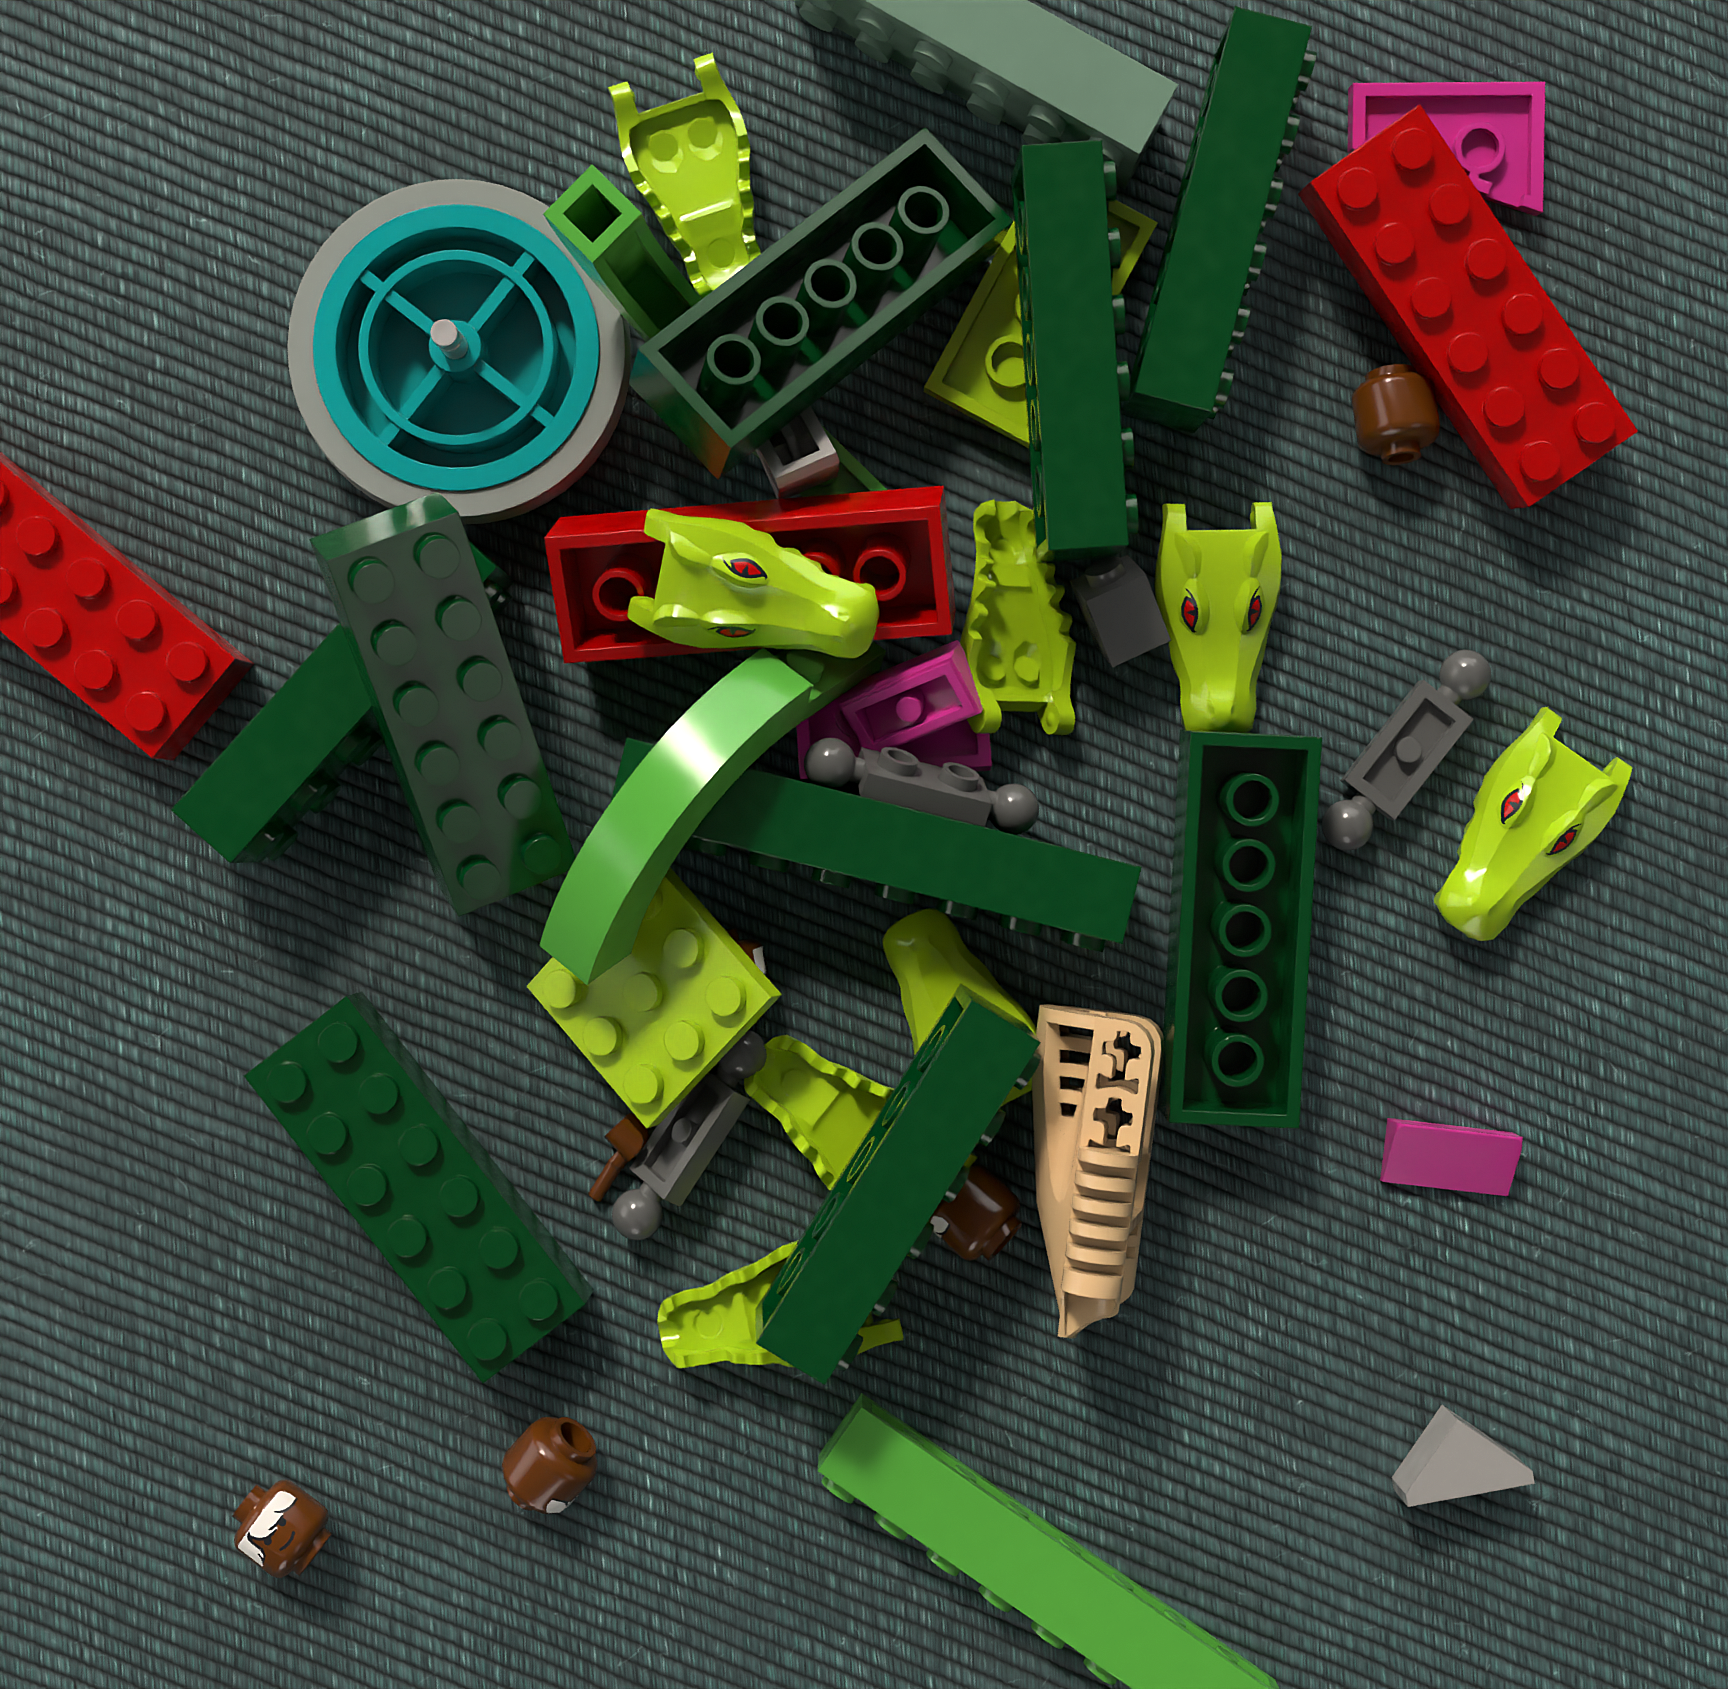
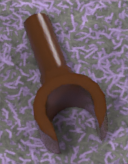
M628 1113L604 1136L617 1152L608 1160L588 1192L589 1196L596 1201L601 1202L621 1169H624L626 1164L645 1146L649 1139L648 1129L632 1113Z

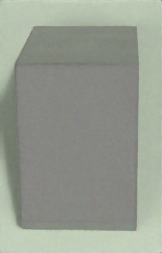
M811 406L756 449L777 499L792 497L838 477L840 461L837 452Z
M1441 1405L1392 1476L1394 1491L1407 1507L1535 1484L1533 1471L1515 1454L1444 1405Z

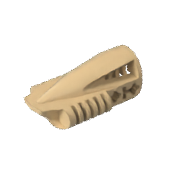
M1039 1005L1036 1037L1041 1043L1035 1052L1041 1055V1061L1032 1076L1036 1202L1060 1314L1058 1337L1072 1339L1076 1338L1077 1334L1089 1324L1118 1314L1120 1304L1128 1299L1134 1290L1165 1046L1164 1036L1159 1026L1150 1018L1141 1015L1073 1006ZM1069 1026L1094 1030L1093 1037L1069 1033ZM1129 1034L1130 1043L1141 1047V1054L1128 1060L1127 1050L1119 1048L1117 1045L1119 1037ZM1069 1050L1091 1054L1089 1062L1069 1059ZM1116 1069L1122 1072L1125 1071V1079L1112 1080ZM1069 1077L1084 1079V1086L1069 1085ZM1122 1099V1110L1133 1115L1130 1122L1123 1124L1120 1128L1119 1113L1111 1111L1109 1108L1111 1101ZM1070 1104L1077 1105L1075 1112L1071 1111Z

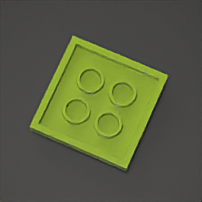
M671 868L667 871L648 906L631 954L588 985L552 957L527 985V988L646 1128L659 1125L782 995Z

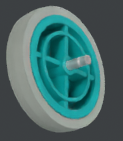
M448 179L418 183L390 192L355 212L332 233L312 259L298 288L289 322L287 348L292 389L299 411L323 454L340 474L373 500L392 509L439 492L459 512L462 524H482L506 520L532 511L565 492L595 463L608 444L620 419L629 386L631 366L629 325L627 320L585 273L553 231L543 215L549 208L544 203L525 193L503 185L478 180Z

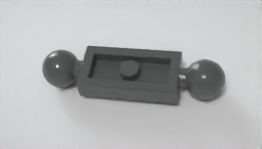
M1473 650L1456 651L1450 654L1441 665L1439 672L1441 686L1438 690L1425 680H1420L1414 685L1340 781L1356 794L1351 800H1341L1334 803L1323 816L1322 831L1324 837L1332 846L1340 850L1349 851L1358 849L1366 844L1373 832L1372 814L1375 810L1379 811L1389 820L1397 818L1474 720L1460 709L1458 705L1462 700L1475 699L1487 690L1491 681V668L1484 656Z
M824 738L816 741L810 746L804 758L805 773L808 779L817 786L835 790L851 782L858 784L861 797L983 827L989 816L995 828L1001 832L1013 835L1028 831L1038 819L1039 803L1035 794L1029 788L1020 784H1007L996 791L987 790L983 777H980L976 771L962 764L947 762L940 767L920 762L911 753L894 747H884L881 749V752L861 747L859 756L855 757L850 746L837 738Z
M748 1030L721 1058L716 1071L711 1069L656 1127L635 1159L630 1170L644 1182L639 1189L626 1191L619 1196L612 1210L613 1224L622 1236L631 1240H643L657 1232L663 1219V1209L660 1203L662 1199L681 1207L750 1101L747 1096L736 1088V1085L740 1080L746 1079L760 1071L766 1063L767 1052L764 1047L765 1043L754 1031Z

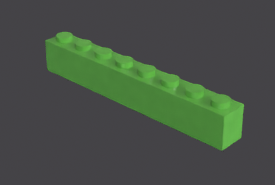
M863 1393L860 1394L819 1453L818 1472L824 1475L821 1482L831 1493L847 1503H853L856 1498L876 1511L874 1515L875 1521L887 1532L901 1540H905L908 1534L929 1548L926 1555L939 1568L953 1576H957L960 1571H963L981 1584L978 1590L991 1604L1007 1613L1015 1607L1033 1620L1031 1623L1032 1629L1043 1640L1058 1649H1062L1066 1643L1085 1656L1083 1660L1084 1665L1102 1681L1115 1685L1117 1680H1120L1131 1689H1280L1273 1677Z

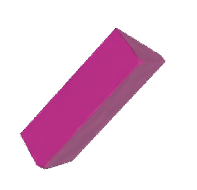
M958 640L863 679L856 686L845 692L838 704L861 747L879 752L884 747L896 748L980 714L983 710L965 652Z
M1387 1118L1380 1181L1508 1196L1522 1151L1523 1137L1513 1132Z

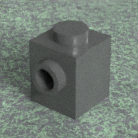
M1128 554L1121 558L1113 556L1100 559L1088 566L1084 575L1070 581L1094 644L1112 668L1171 641L1148 578Z

